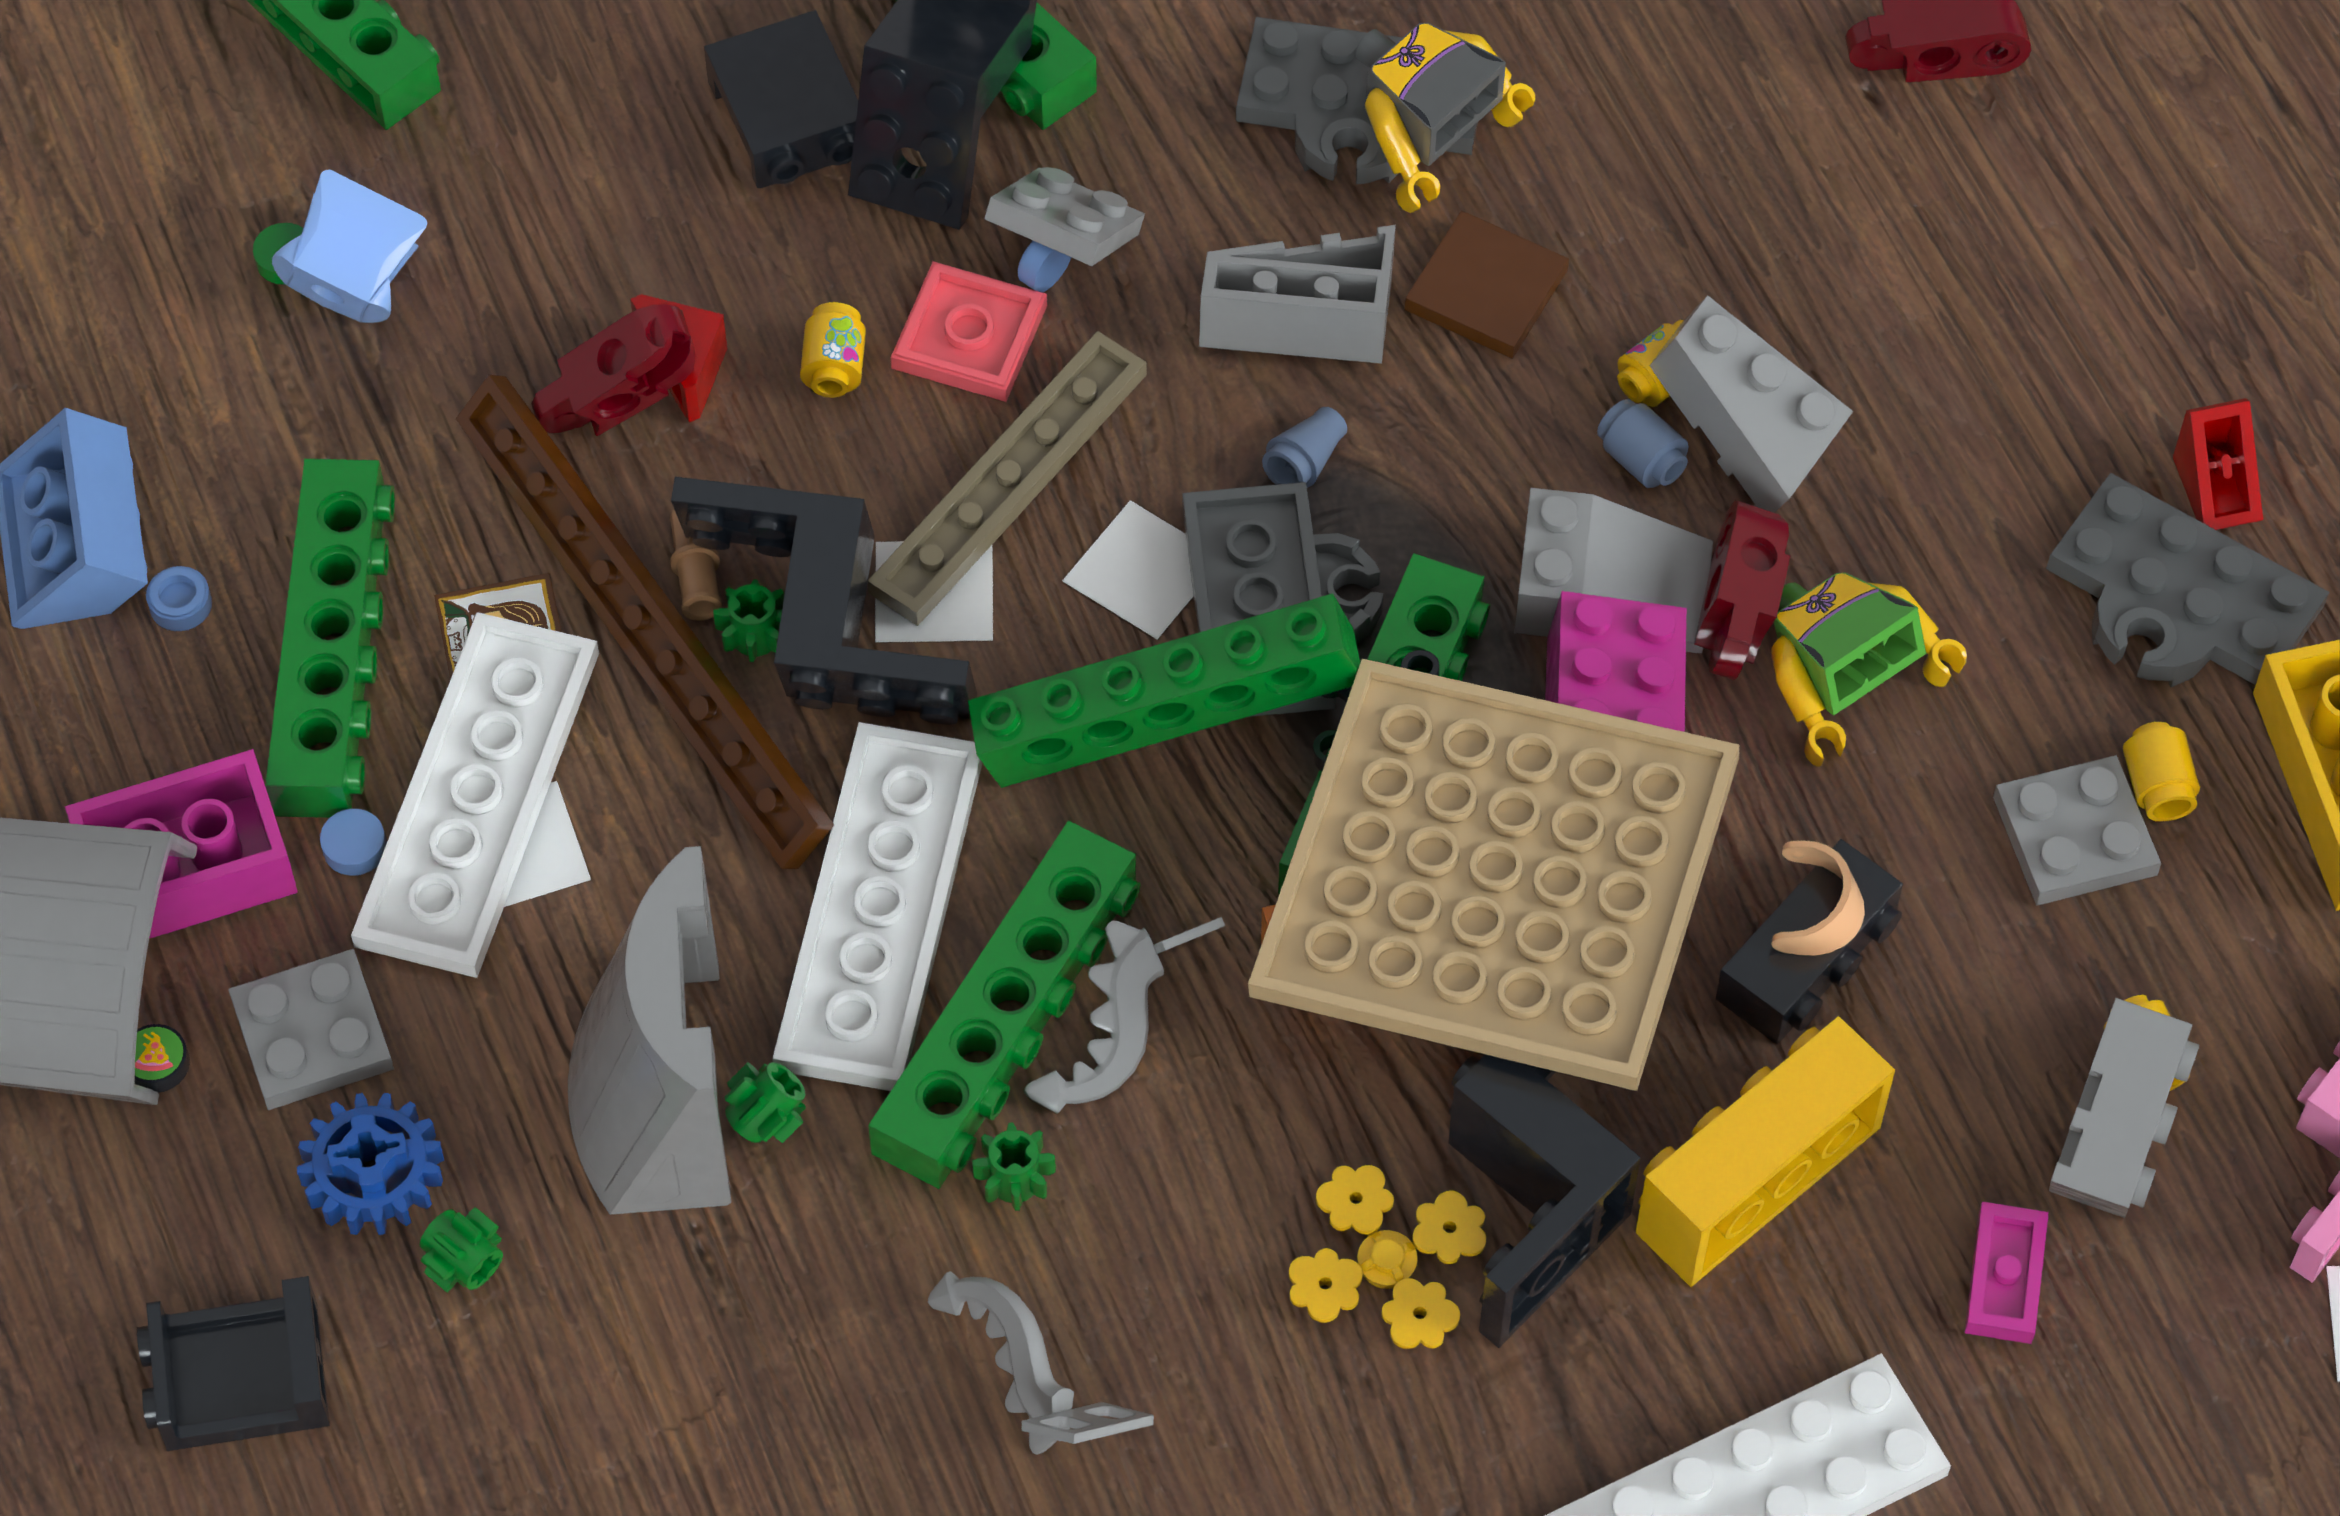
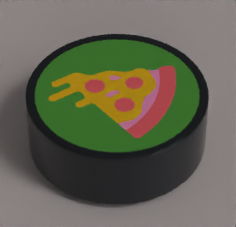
M151 1024L137 1029L135 1084L152 1089L158 1093L174 1088L185 1078L190 1066V1057L183 1037L172 1027L162 1024Z

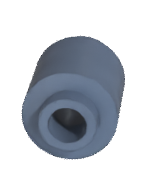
M1625 399L1615 404L1602 418L1597 434L1603 440L1604 450L1646 488H1654L1660 484L1663 486L1669 485L1678 479L1685 470L1688 463L1686 457L1689 447L1687 440L1646 404H1636L1631 399Z

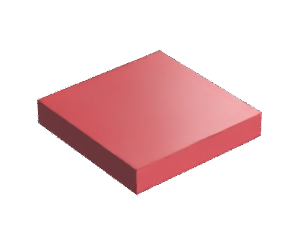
M933 261L891 355V368L1007 402L1047 308V294Z

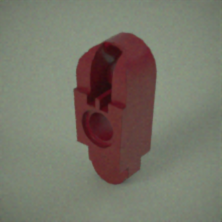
M1882 0L1884 15L1867 17L1866 20L1854 24L1845 36L1849 59L1854 66L1867 69V71L1903 68L1906 83L1992 76L2006 73L2024 63L2032 51L2025 18L2014 0Z
M668 304L651 305L637 309L559 358L557 362L562 376L535 393V397L531 402L534 415L547 433H561L574 428H580L591 422L595 436H599L669 396L668 389L684 381L691 374L696 357L683 311L677 306Z
M1737 500L1731 504L1716 541L1694 645L1712 650L1709 660V672L1732 680L1739 676L1745 662L1754 663L1764 636L1777 618L1791 555L1785 554L1789 538V527L1784 518H1781L1779 514Z

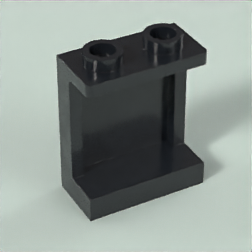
M816 10L704 46L708 83L715 98H723L749 155L752 177L757 188H764L773 184H786L794 181L801 175L831 165H844L852 161L858 99Z
M309 1276L282 1280V1298L176 1314H166L161 1301L146 1303L148 1325L137 1327V1343L142 1367L152 1366L153 1387L142 1389L143 1410L147 1428L159 1429L167 1451L330 1426L318 1306Z

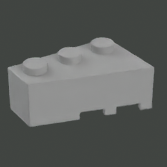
M1396 225L1377 227L1376 236L1341 241L1340 233L1321 235L1320 244L1285 249L1283 241L1207 252L1201 291L1199 347L1382 364L1392 281Z
M1708 295L1680 324L1649 365L1694 429L1700 426L1721 457L1717 462L1728 477L1732 474L1735 475L1754 502L1755 507L1773 513L1790 499L1853 413L1849 407Z
M2115 998L2082 1096L2071 1122L2061 1156L2054 1170L2049 1192L2123 1218L2126 1217L2130 1203L2142 1208L2144 1207L2156 1172L2155 1169L2144 1166L2152 1141L2165 1145L2178 1107L2166 1103L2174 1078L2187 1082L2200 1046L2187 1040L2193 1024Z

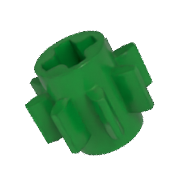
M753 579L751 584L741 586L736 590L730 587L725 589L728 608H718L713 611L715 629L723 631L721 634L723 650L729 652L736 648L740 653L748 656L749 662H754L756 657L766 655L771 651L776 653L784 591L778 589L771 593L770 590L759 584L758 579Z
M747 1062L727 1082L731 1091L724 1097L725 1101L729 1103L725 1108L726 1118L733 1129L748 1141L754 1143L767 1142L774 1135L777 1140L783 1143L804 1123L800 1114L806 1109L805 1104L801 1102L806 1095L805 1089L797 1076L785 1066L775 1062L768 1065L764 1063L757 1070Z
M1011 1122L1008 1123L1007 1131L998 1134L995 1138L986 1134L981 1137L982 1152L985 1157L972 1161L973 1178L987 1180L985 1200L988 1203L999 1198L1005 1202L1012 1203L1015 1211H1020L1022 1202L1027 1201L1033 1195L1042 1199L1047 1197V1182L1043 1176L1056 1173L1054 1154L1041 1153L1043 1148V1132L1038 1130L1029 1135L1024 1131L1017 1130L1015 1124Z
M474 1207L466 1217L453 1209L444 1211L429 1224L420 1239V1248L426 1252L420 1260L427 1266L423 1273L445 1292H449L457 1282L469 1290L479 1288L495 1273L503 1258V1252L497 1247L502 1240L496 1234L499 1226L477 1207Z

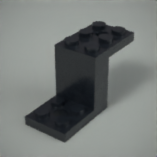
M897 0L864 45L848 196L958 230L961 229L969 215L980 120L1031 47L1037 0ZM901 148H912L918 151L926 166L919 167L908 162L903 156Z
M683 477L674 478L671 502L685 537L693 538L692 542L695 545L713 550H726L730 548V543L755 546V551L767 556H791L774 660L787 697H795L794 702L800 706L820 710L832 708L833 702L857 705L859 712L876 717H892L895 715V710L919 712L922 720L935 724H956L958 717L971 719L968 700L977 698V691L969 661L858 648L875 538L864 499Z
M1474 1054L1462 1064L1452 1080L1454 1092L1453 1102L1449 1109L1451 1121L1448 1144L1534 1214L1528 1225L1530 1232L1515 1247L1510 1243L1503 1245L1491 1257L1483 1270V1275L1486 1276L1484 1292L1480 1297L1482 1311L1479 1332L1500 1348L1631 1215L1641 1157L1548 1082L1556 1071L1486 1054L1483 1057Z

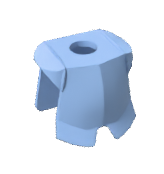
M325 170L320 174L302 234L281 247L273 255L272 265L286 286L321 306L359 322H382L390 317V283L419 247L415 242L426 229L427 220L422 215L332 170Z

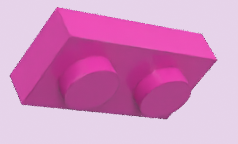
M1982 1201L1978 1214L1965 1325L1966 1334L2032 1344L2036 1331L2049 1212Z

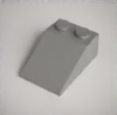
M1530 488L1514 633L1548 637L1561 591L1687 608L1686 652L1702 653L1703 648L1694 645L1711 566L1713 541L1594 494Z

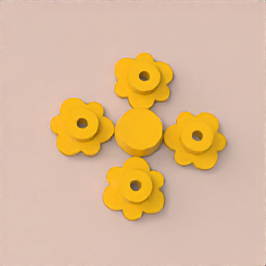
M1372 1165L1361 1166L1356 1171L1349 1166L1337 1167L1333 1171L1332 1181L1326 1182L1318 1188L1316 1203L1323 1212L1330 1214V1224L1334 1229L1345 1231L1353 1227L1358 1233L1370 1235L1359 1247L1358 1263L1352 1259L1339 1260L1337 1253L1329 1248L1319 1250L1315 1258L1301 1256L1293 1260L1289 1267V1278L1294 1284L1290 1289L1289 1295L1291 1303L1297 1307H1307L1310 1317L1317 1322L1327 1323L1333 1321L1339 1315L1340 1309L1352 1310L1358 1305L1359 1293L1356 1288L1361 1284L1362 1277L1364 1276L1375 1287L1393 1289V1300L1383 1305L1381 1315L1383 1320L1391 1325L1390 1336L1395 1345L1403 1349L1414 1348L1420 1343L1431 1349L1439 1347L1443 1343L1444 1332L1452 1331L1459 1324L1460 1310L1454 1302L1446 1299V1290L1442 1284L1430 1282L1423 1286L1418 1280L1410 1278L1417 1265L1416 1249L1425 1254L1436 1253L1437 1258L1444 1264L1457 1262L1460 1255L1473 1257L1480 1254L1486 1245V1235L1481 1229L1485 1222L1484 1211L1478 1206L1467 1207L1465 1197L1459 1192L1445 1191L1436 1198L1435 1204L1423 1203L1417 1208L1416 1220L1419 1225L1413 1231L1412 1243L1410 1239L1399 1232L1390 1230L1378 1231L1383 1222L1382 1213L1388 1212L1394 1203L1392 1193L1384 1189L1385 1177L1383 1172ZM1357 1200L1360 1203L1354 1204L1351 1201ZM1451 1229V1230H1453L1454 1232H1453V1233H1447L1445 1230ZM1327 1285L1330 1288L1322 1289L1321 1286ZM1422 1315L1424 1318L1418 1319L1415 1316Z

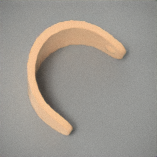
M1790 841L1785 843L1782 850L1784 858L1792 862L1811 864L1828 869L1843 880V890L1839 902L1827 918L1805 930L1774 934L1772 937V947L1782 953L1810 956L1831 953L1844 947L1860 930L1865 915L1864 900L1847 863L1837 851L1819 842Z

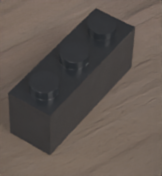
M1842 839L1832 849L1837 851L1847 863L1864 900L1865 915L1862 926L1856 936L1844 947L1831 953L1816 956L1782 953L1772 947V937L1774 934L1805 930L1817 925L1829 916L1839 902L1843 890V880L1828 869L1815 866L1726 963L1720 972L1716 1000L1777 1045L1793 1027L1800 1032L1811 1023L1822 1006L1823 1000L1820 997L1833 983L1839 988L1845 985L1861 964L1863 956L1860 953L1872 940L1878 944L1886 940L1902 916V912L1897 907L1903 883Z

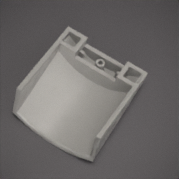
M0 818V1085L151 1105L158 1104V1092L135 1084L136 1039L145 961L156 902L168 856L194 859L197 845L172 832Z
M701 846L685 847L666 865L647 890L612 960L587 1003L572 1047L568 1073V1108L572 1135L583 1169L598 1198L610 1215L726 1206L731 1203V1189L718 1112L716 1064L711 1027L686 1029L684 983L718 981L720 979Z

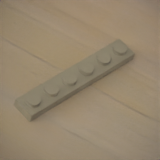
M1097 331L868 580L869 594L918 626L1146 377V361Z

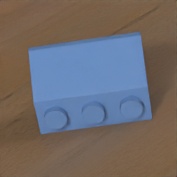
M64 408L0 463V535L11 624L13 627L26 629L111 614L148 584L147 563L144 558L140 512L137 507L133 461L130 456L127 427Z

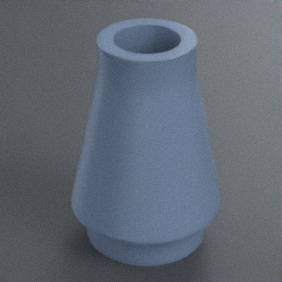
M1321 407L1309 418L1271 439L1267 444L1266 454L1262 459L1264 471L1275 485L1306 482L1307 488L1311 487L1316 482L1336 445L1347 433V424L1344 418L1330 407Z

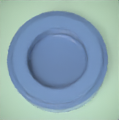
M1032 241L1019 262L1018 278L1031 289L1045 292L1062 276L1071 257Z
M176 566L159 572L152 578L146 590V600L153 620L167 630L185 631L201 624L211 611L212 597L208 583L200 572L190 567Z
M346 809L334 814L326 821L320 833V844L326 863L334 871L349 876L362 875L375 869L379 865L387 844L380 820L372 813L362 809Z

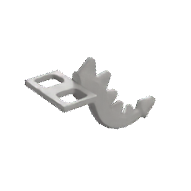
M1222 917L1154 945L1144 927L1140 930L1119 921L1109 922L1105 930L1115 959L1111 963L1094 965L1088 971L1089 979L1107 995L1108 1000L1090 1014V1021L1094 1026L1111 1033L1110 1038L1094 1039L1089 1041L1087 1045L1089 1054L1098 1066L1093 1070L1081 1061L1076 1062L1073 1065V1080L1068 1082L1055 1070L1028 1083L1024 1088L1026 1096L1030 1100L1058 1114L1065 1104H1080L1102 1099L1119 1089L1135 1072L1146 1050L1149 1031L1148 987L1154 980L1164 975V968L1158 953L1224 927L1225 924Z
M950 1271L943 1276L928 1297V1304L933 1309L957 1316L961 1314L964 1303L967 1301L970 1315L976 1320L982 1318L987 1309L990 1311L986 1324L988 1337L993 1339L1005 1336L1007 1340L995 1355L996 1365L1012 1374L1014 1379L1005 1399V1407L1011 1413L1026 1412L1029 1419L1022 1420L1021 1431L1029 1432V1446L1034 1454L1044 1453L1057 1441L1076 1444L1153 1425L1154 1415L1104 1402L1072 1409L1074 1391L1059 1385L1054 1380L1043 1336L1033 1313L1022 1299L1003 1283L987 1277H965L959 1279ZM1100 1416H1110V1417H1115V1418H1119V1419H1109V1418H1104V1417H1100Z

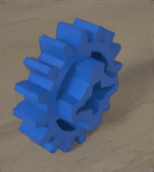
M363 1093L356 1094L355 1108L346 1111L336 1101L330 1104L334 1119L330 1123H326L323 1120L314 1118L310 1122V1126L316 1141H300L298 1146L302 1161L305 1163L297 1166V1173L301 1186L307 1187L304 1192L311 1209L323 1206L322 1212L325 1222L330 1226L339 1222L343 1216L346 1217L350 1234L358 1235L364 1222H373L378 1235H383L386 1233L387 1219L396 1217L399 1222L408 1226L412 1223L408 1210L411 1205L415 1204L425 1209L432 1205L429 1191L425 1186H442L443 1182L440 1166L437 1164L444 1161V1155L440 1141L434 1140L436 1133L433 1122L430 1118L418 1121L419 1116L416 1105L411 1101L402 1106L399 1111H396L391 1094L389 1093L382 1095L377 1106H368L367 1099ZM375 1160L376 1165L366 1167V1162ZM347 1193H352L356 1197L347 1195Z

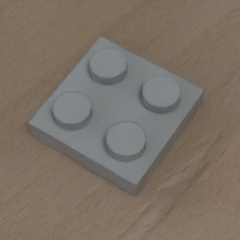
M1044 167L1037 168L992 196L984 219L1093 266L1139 235L1145 213L1127 206L1128 202L1126 199L1118 194L1103 190L1094 192L1074 183V178L1069 173L1056 168Z
M2117 755L1996 785L1993 799L2036 906L2158 875L2161 861Z
M354 948L228 989L267 1110L394 1070L392 1059Z

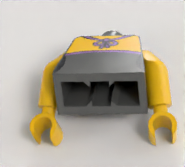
M1427 22L1419 23L1400 41L1395 43L1377 29H1373L1362 38L1355 52L1356 59L1370 68L1367 73L1365 109L1377 141L1393 173H1401L1404 179L1398 185L1396 199L1399 206L1409 213L1419 210L1421 205L1414 193V185L1420 187L1428 202L1436 199L1440 192L1439 180L1429 172H1420L1417 164L1422 162L1429 167L1489 111H1492L1493 117L1499 124L1505 127H1512L1523 120L1521 112L1531 108L1535 102V93L1531 87L1523 83L1514 85L1510 83L1509 80L1512 74L1506 68V62L1496 55L1487 41L1480 35L1442 30Z

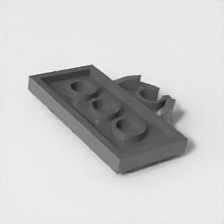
M1256 17L1236 106V121L1295 130V152L1305 172L1312 169L1322 177L1333 181L1338 167V155L1335 151L1344 147H1353L1363 152L1356 162V184H1366L1382 178L1389 184L1398 175L1393 173L1377 141L1365 109L1367 73L1370 68L1356 59L1355 52L1367 32ZM1385 35L1391 40H1393L1395 43H1397L1403 38ZM1478 122L1446 151L1472 155Z
M2112 473L2108 475L2050 554L2046 567L2048 571L2099 598L2092 619L2093 645L2099 644L2105 656L2115 665L2124 656L2128 637L2143 635L2152 639L2158 648L2145 652L2136 677L2146 680L2168 681L2170 688L2193 678L2210 660L2256 685L2265 655L2295 649L2323 609L2329 595V591Z
M1306 482L1182 493V508L1198 633L1333 593L1354 629L1356 644L1370 635L1381 616L1383 593L1370 592L1360 600L1347 601L1340 598L1335 592L1347 584H1357L1367 589L1380 585V570L1376 562L1360 547L1359 539L1340 533L1313 535ZM1318 696L1252 716L1335 709L1336 698Z

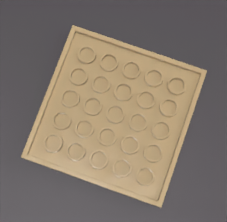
M1362 659L1249 979V997L1637 1091L1738 764L1740 745Z

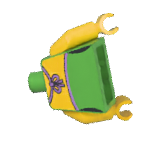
M1846 572L1834 574L1810 591L1796 582L1784 585L1777 618L1774 621L1777 640L1771 648L1773 666L1778 687L1796 722L1798 723L1803 720L1809 731L1804 753L1808 761L1817 767L1822 766L1824 757L1821 748H1819L1815 740L1820 738L1830 740L1834 744L1839 756L1842 755L1846 742L1844 729L1833 721L1824 720L1820 711L1826 709L1833 716L1926 653L1928 656L1923 663V674L1929 683L1937 687L1946 686L1951 678L1948 667L1940 660L1949 663L1957 673H1960L1966 663L1967 655L1964 646L1953 639L1940 640L1935 634L1939 628L1912 595L1902 586L1867 583Z

